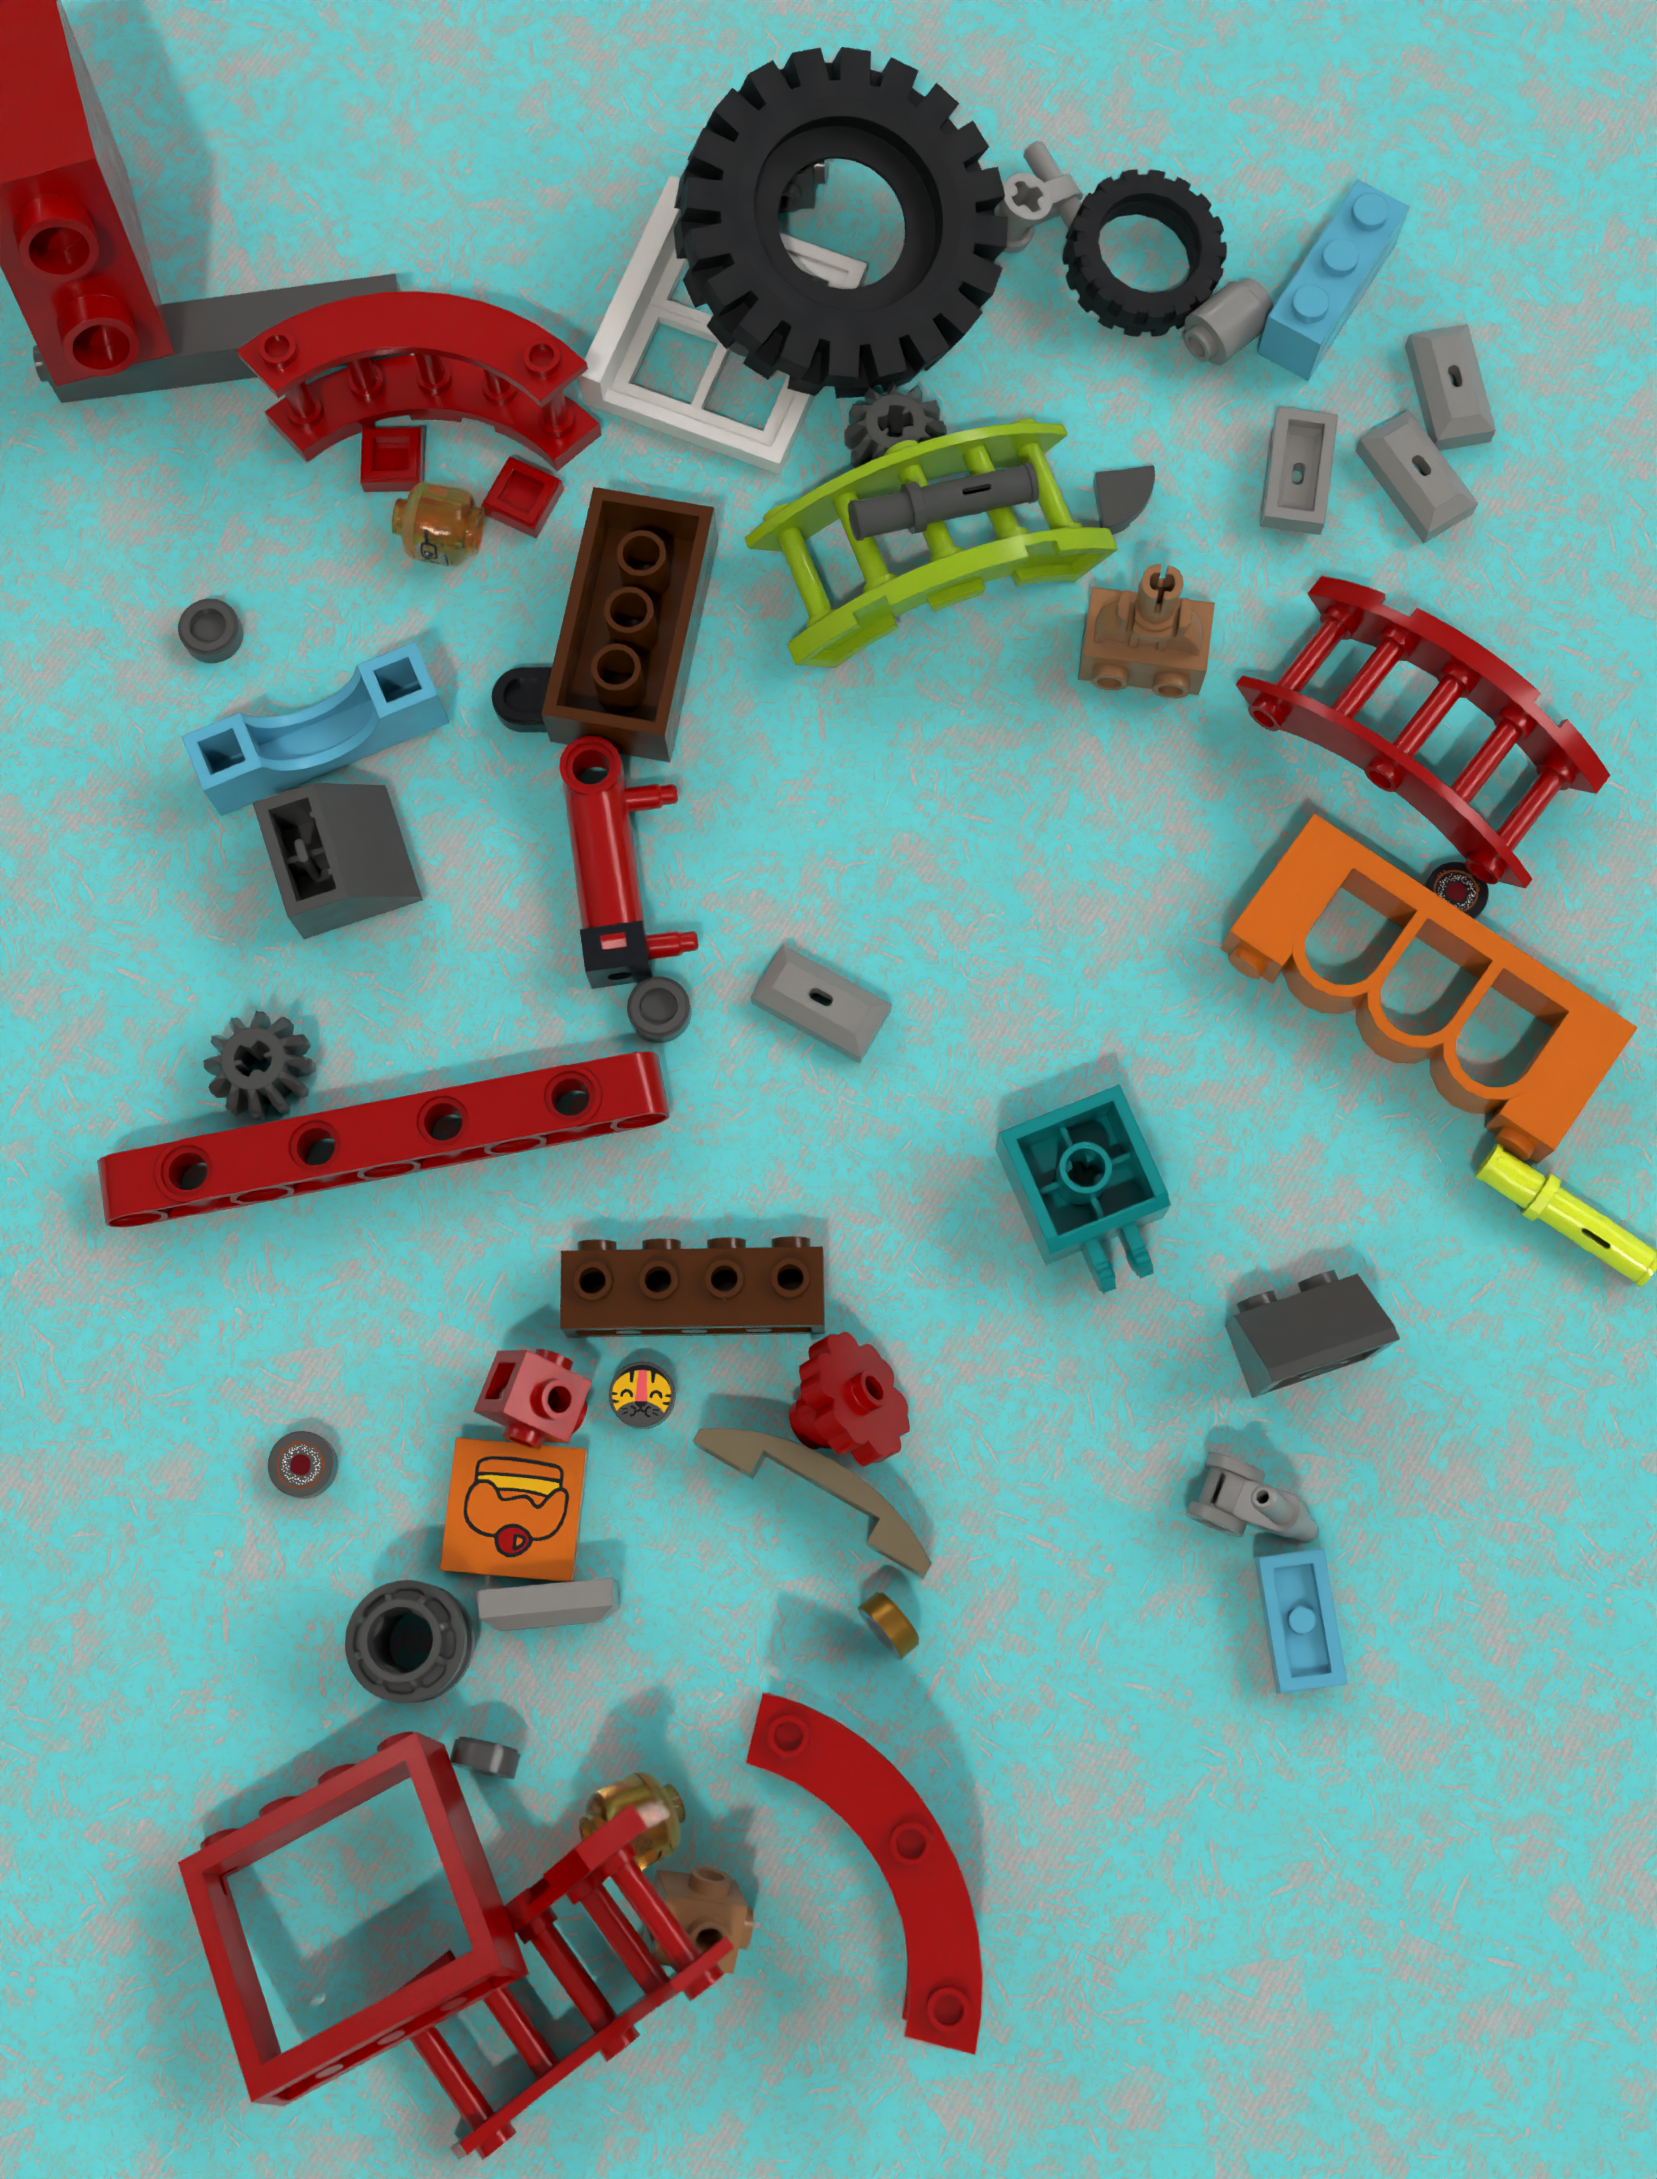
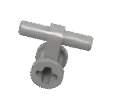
M1041 141L1030 144L1023 154L1035 176L1028 173H1016L1008 177L1003 184L1005 197L994 209L995 216L1008 217L1007 248L1003 251L1004 253H1018L1024 250L1034 236L1035 226L1057 216H1061L1067 227L1070 228L1081 206L1082 192L1070 174L1063 175Z
M1209 1452L1205 1467L1210 1469L1198 1502L1191 1501L1186 1512L1189 1518L1236 1537H1242L1246 1526L1250 1525L1282 1537H1293L1301 1543H1309L1316 1538L1318 1525L1309 1517L1306 1506L1291 1493L1262 1484L1266 1474L1258 1468L1227 1455Z

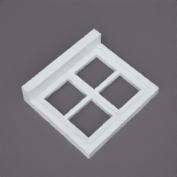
M670 175L584 359L587 362L588 370L578 377L583 402L590 407L781 475L815 396L787 389L790 375H787L763 431L704 410L730 353V349H725L707 328V324L713 315L671 301L688 260L687 258L677 259L673 228L680 217L681 210L674 208L680 178ZM780 233L781 240L790 258L800 270L813 280L838 289H856L864 286L868 277V263ZM660 323L717 343V347L690 405L632 384Z

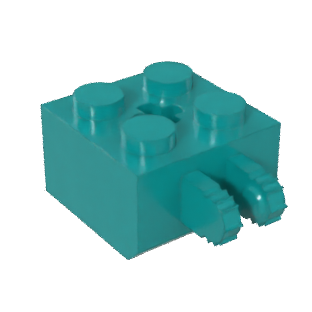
M1120 1084L999 1132L995 1150L1045 1265L1081 1251L1099 1291L1103 1294L1116 1289V1276L1100 1243L1118 1236L1132 1271L1140 1279L1154 1273L1151 1258L1138 1228L1164 1218L1171 1203L1167 1189ZM1080 1164L1083 1173L1089 1169L1093 1170L1096 1176L1090 1187L1076 1185L1070 1180L1069 1176L1073 1169L1072 1165Z

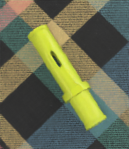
M1498 1143L1491 1149L1477 1169L1474 1178L1479 1181L1482 1180L1521 1206V1215L1530 1221L1539 1218L1578 1244L1581 1248L1632 1280L1638 1287L1643 1286L1657 1270V1249L1655 1250L1607 1216L1599 1213L1560 1187L1562 1180L1551 1172L1545 1176L1504 1150L1503 1146Z

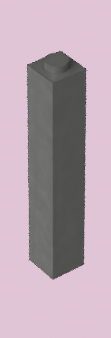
M395 273L162 304L174 354L129 366L124 371L115 375L90 377L58 387L55 386L37 345L33 347L34 364L39 379L42 382H49L61 403L257 378L253 371L239 358L236 350L262 332L294 315L323 304L353 296L381 292H401V288ZM387 354L370 358L372 361L411 354ZM347 363L338 365L336 367L347 366Z

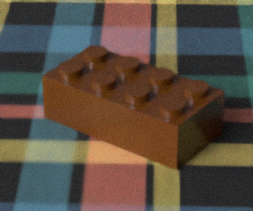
M593 487L542 710V718L550 742L569 745L575 739L584 736H599L610 741L619 754L670 763L718 543L714 507Z

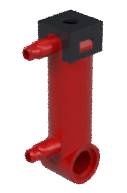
M584 736L575 739L565 747L560 757L559 770L563 779L582 929H580L585 973L591 988L595 989L637 983L652 978L651 960L681 956L684 952L696 951L699 946L697 933L694 931L682 933L672 931L647 935L645 930L630 813L660 809L663 805L676 804L678 802L676 786L673 784L662 786L651 784L626 788L627 781L622 761L614 745L599 736ZM599 767L608 771L606 778L599 783L592 785L579 781L581 774L587 769Z

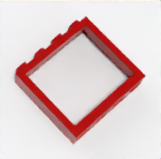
M408 1731L395 1734L377 1746L378 1753L356 1765L344 1764L328 1770L318 1778V1786L298 1797L287 1796L268 1803L260 1809L258 1819L239 1829H225L208 1836L200 1843L201 1850L178 1862L251 2103L286 2106L529 1974L443 1743L418 1732ZM411 1777L473 1950L282 2053L227 1877Z

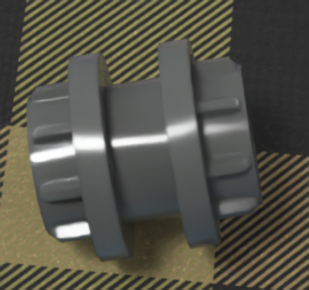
M413 1580L387 1583L369 1593L354 1610L345 1636L347 1661L357 1681L371 1694L381 1699L398 1703L425 1702L438 1698L450 1691L468 1670L475 1644L472 1621L462 1603L445 1589ZM414 1613L417 1616L426 1618L432 1630L433 1643L426 1661L420 1667L410 1672L394 1662L389 1644L395 1625L404 1616Z

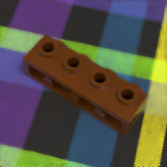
M798 1236L773 1238L772 1247L746 1248V1240L732 1237L712 1238L707 1240V1248L681 1249L680 1240L666 1238L642 1241V1249L616 1250V1242L611 1240L593 1239L579 1241L578 1250L561 1251L560 1329L567 1338L825 1334L823 1246L810 1247L809 1238Z

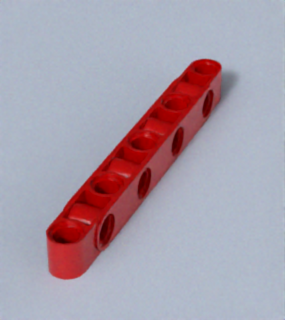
M654 1052L627 1053L109 1154L97 1161L106 1226L119 1228L141 1226L656 1125L664 1122L670 1116L659 1056ZM570 1091L587 1093L589 1095V1102L581 1113L574 1116H566L557 1111L559 1100ZM446 1115L462 1117V1127L456 1136L449 1140L433 1138V1128L441 1117ZM322 1139L334 1140L335 1150L327 1162L320 1165L308 1164V1152L311 1146ZM206 1163L207 1175L204 1182L195 1189L183 1190L182 1178L185 1172L195 1164Z

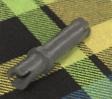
M1026 462L1020 466L970 475L922 487L916 481L901 485L899 492L862 500H850V503H848V515L851 530L857 541L908 529L911 534L926 531L927 524L976 515L1023 503H1035L1039 498L1038 480L1034 467L1030 462Z

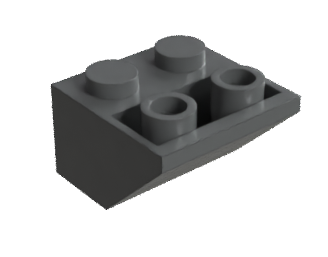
M311 783L253 802L287 917L303 939L423 900L385 785Z

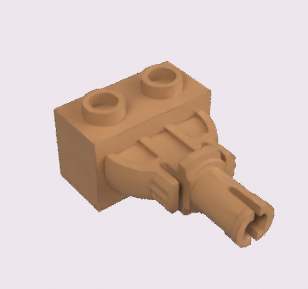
M1161 564L1149 566L1142 576L1141 583H1139L1138 593L1092 587L1086 613L1078 680L1091 681L1094 686L1105 690H1122L1127 686L1152 689L1155 694L1166 698H1182L1188 694L1199 695L1207 672L1215 603L1178 598L1184 585L1183 577L1178 569L1169 565L1165 578H1159Z

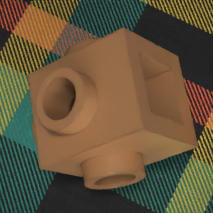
M708 1867L693 1868L690 1874L656 1869L653 1883L654 1888L700 1952H703L727 1936L734 1949L717 1963L724 1973L733 1974L738 1950H746L748 1948L753 1931V1909L747 1905L736 1880L731 1879L723 1871ZM644 1925L642 1937L648 1949L660 1965L671 1966L676 1971V1968Z

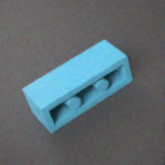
M1357 179L1268 315L1257 353L1309 381L1395 248L1410 207Z

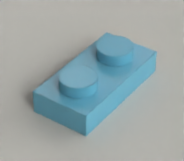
M1324 1548L1254 1558L1276 1693L1347 1685Z

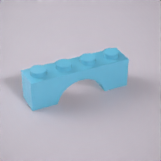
M414 641L358 664L353 676L345 686L314 706L275 717H254L237 713L181 737L203 792L219 814L223 816L450 722L417 644Z

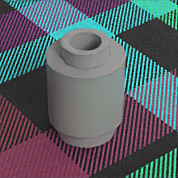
M1244 278L1240 282H1229L1186 317L1184 340L1187 348L1201 362L1208 361L1214 365L1224 364L1264 331L1268 315L1274 308L1270 296L1254 279Z

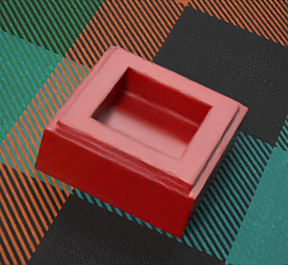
M422 427L362 428L360 483L364 492L423 491L425 436Z
M509 456L481 504L483 513L492 519L537 539L564 491L563 482L559 478Z

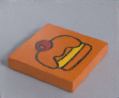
M456 1437L440 1571L573 1582L588 1450L541 1445L540 1450H536L513 1442Z

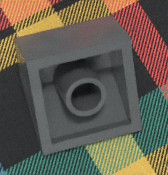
M1331 1270L1299 1282L1298 1286L1301 1291L1299 1294L1277 1301L1274 1291H1268L1237 1303L1240 1313L1234 1315L1225 1324L1252 1398L1372 1358L1400 1340L1396 1327L1358 1274L1338 1280L1335 1270Z

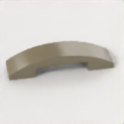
M729 1428L698 1430L693 1439L696 1447L749 1478L753 1479L764 1459L767 1457L876 1520L877 1524L866 1541V1546L924 1579L931 1566V1562L909 1525L874 1488L844 1466L813 1449L766 1433Z

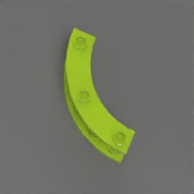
M1025 418L1010 424L964 430L921 443L915 440L901 441L891 446L884 456L828 481L792 503L781 504L770 509L763 517L764 522L744 539L749 549L783 552L809 619L806 622L807 629L787 643L795 665L837 668L865 647L899 629L895 617L928 602L932 611L935 612L958 602L980 596L986 589L984 582L1012 576L1015 586L1041 582H1076L1116 552L1118 548L1109 528L1082 527L1081 523L1073 522L1044 456L1046 452L1068 435L1064 425L1037 423L1033 418ZM1030 462L1034 467L1038 480L1039 498L1037 501L1050 529L1029 533L1026 527L1019 526L1011 506L986 511L997 538L993 542L963 551L962 547L954 545L944 521L927 524V529L922 534L932 557L929 559L928 564L897 577L895 574H889L874 536L864 538L861 541L855 539L849 521L848 503L854 499L862 500L897 492L901 489V485L916 481L922 487L929 485L928 480L969 471L970 475H978L995 471V468H1010ZM840 519L866 584L863 587L864 594L837 609H832L805 541L826 526Z

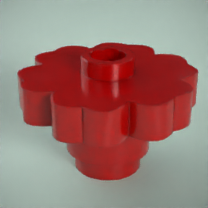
M842 1332L838 1335L830 1334L811 1345L808 1351L809 1360L799 1366V1375L802 1381L801 1392L798 1394L796 1402L789 1409L790 1425L798 1440L813 1450L820 1448L833 1449L838 1455H845L851 1452L857 1463L864 1467L872 1463H880L900 1452L902 1446L900 1437L910 1430L907 1416L908 1405L904 1396L893 1387L894 1373L890 1365L881 1358L871 1344L866 1343L859 1347L857 1341L848 1332Z

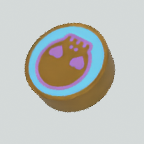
M875 1592L858 1607V1611L866 1625L881 1644L897 1659H903L919 1645V1636L910 1621L884 1593Z

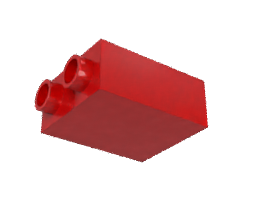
M0 0V267L56 387L90 377L115 375L124 371L129 366L174 354L127 170L61 0Z

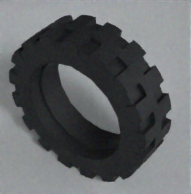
M1137 169L1123 171L1116 180H1113L1110 176L1097 185L1093 194L1089 192L1084 198L1067 232L1066 238L1068 240L1063 249V264H1068L1069 267L1065 276L1067 284L1071 291L1077 290L1080 296L1077 302L1087 313L1092 310L1100 317L1098 322L1112 330L1115 325L1123 328L1125 335L1139 337L1142 332H1151V337L1167 334L1170 327L1174 325L1177 330L1184 327L1186 317L1210 298L1222 277L1224 269L1221 268V265L1227 256L1226 242H1221L1220 237L1224 228L1219 216L1213 218L1209 211L1212 206L1209 200L1202 193L1196 196L1190 191L1191 184L1184 179L1177 177L1173 181L1164 178L1165 172L1150 169L1148 174L1139 175ZM1137 214L1162 222L1176 233L1186 248L1190 269L1185 282L1172 291L1148 293L1130 288L1112 274L1102 259L1098 240L1104 225L1117 217Z

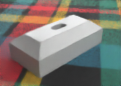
M1468 324L1410 334L1405 348L1427 434L1435 446L1441 451L1490 442L1496 429ZM1449 374L1456 378L1458 387L1451 384Z
M1278 406L1274 419L1260 527L1321 535L1325 525L1338 421L1337 414ZM1293 471H1299L1302 474L1301 484L1293 483Z
M1410 411L1405 412L1359 440L1355 451L1423 543L1474 513L1478 502ZM1414 464H1417L1426 476L1421 475Z
M783 944L751 995L752 1004L858 1063H861L889 1016L892 1006L887 1001ZM813 993H818L831 1000L832 1004L823 1006L811 999L810 996Z
M613 1578L477 1590L479 1618L499 1631L604 1622L620 1608L618 1580Z

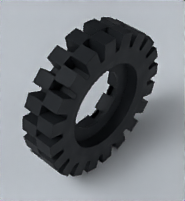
M821 47L793 52L783 69L779 70L772 60L749 73L738 92L731 88L713 110L687 159L689 162L680 178L674 208L680 209L681 213L673 228L677 259L687 258L690 267L682 280L694 307L696 308L707 303L714 315L707 324V328L724 348L727 349L735 341H738L749 351L743 364L767 380L777 369L790 375L787 389L816 396L824 386L835 387L836 398L865 397L869 387L873 388L881 385L883 392H887L888 386L892 381L898 387L909 383L921 370L928 371L945 356L983 313L980 310L981 306L987 302L995 291L1003 267L994 264V262L1007 248L1008 217L994 215V209L1005 197L998 167L982 170L978 162L980 157L989 148L987 142L974 121L957 129L949 119L959 103L938 83L932 87L926 96L914 90L912 87L919 70L891 57L882 72L870 69L871 51L846 47L840 48L833 62L826 63ZM825 159L851 160L872 169L891 187L902 208L905 238L899 259L891 271L883 278L861 288L838 289L813 280L800 270L790 258L779 232L778 209L787 183L804 167Z

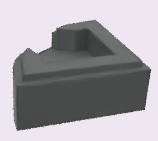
M1154 466L1095 473L1093 486L1101 528H1109L1112 535L1117 534L1129 527L1130 523L1143 512L1151 498L1154 487Z

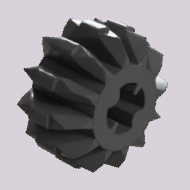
M892 381L888 386L887 395L885 396L880 395L869 387L868 392L865 394V405H852L849 411V424L851 425L847 426V429L844 430V444L848 450H852L851 464L854 469L884 456L891 446L901 441L915 440L921 443L946 435V425H944L943 421H939L940 408L936 400L922 403V392L918 385L907 395L899 394L898 386ZM891 434H900L901 437L895 438V437H889V435H891Z
M256 1011L250 1028H247L238 1017L231 1018L229 1024L234 1033L233 1036L229 1039L222 1035L211 1036V1044L221 1052V1055L203 1060L204 1069L216 1076L209 1084L210 1092L216 1098H226V1109L236 1116L248 1108L250 1115L256 1121H264L270 1104L282 1115L289 1114L291 1109L286 1097L292 1092L298 1097L305 1098L309 1093V1089L298 1077L308 1076L316 1072V1064L312 1059L303 1056L310 1049L311 1043L304 1034L293 1035L294 1025L285 1017L279 1018L271 1025L270 1018L265 1012ZM255 1060L260 1063H266L267 1061L271 1063L265 1072L257 1069L252 1072L250 1070Z

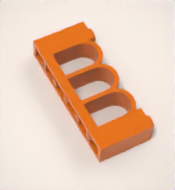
M1315 813L1229 930L1221 947V950L1229 954V962L1239 972L1252 979L1263 977L1273 984L1282 971L1290 992L1304 1006L1320 1013L1343 1014L1356 1009V1025L1361 1037L1378 1056L1395 1063L1416 1064L1430 1059V1075L1437 1091L1452 1106L1468 1113H1493L1484 1127L1496 1135V1143L1503 1146L1504 1150L1520 1160H1529L1530 1158L1539 1163L1557 1148L1638 1028ZM1341 887L1404 929L1376 970L1365 980L1352 985L1334 984L1322 979L1311 968L1305 955V939ZM1414 937H1417L1477 977V980L1443 1029L1427 1036L1410 1035L1398 1030L1386 1019L1380 1005V990L1385 978ZM1490 987L1552 1027L1515 1083L1505 1087H1487L1473 1081L1462 1070L1456 1056V1041L1460 1031Z

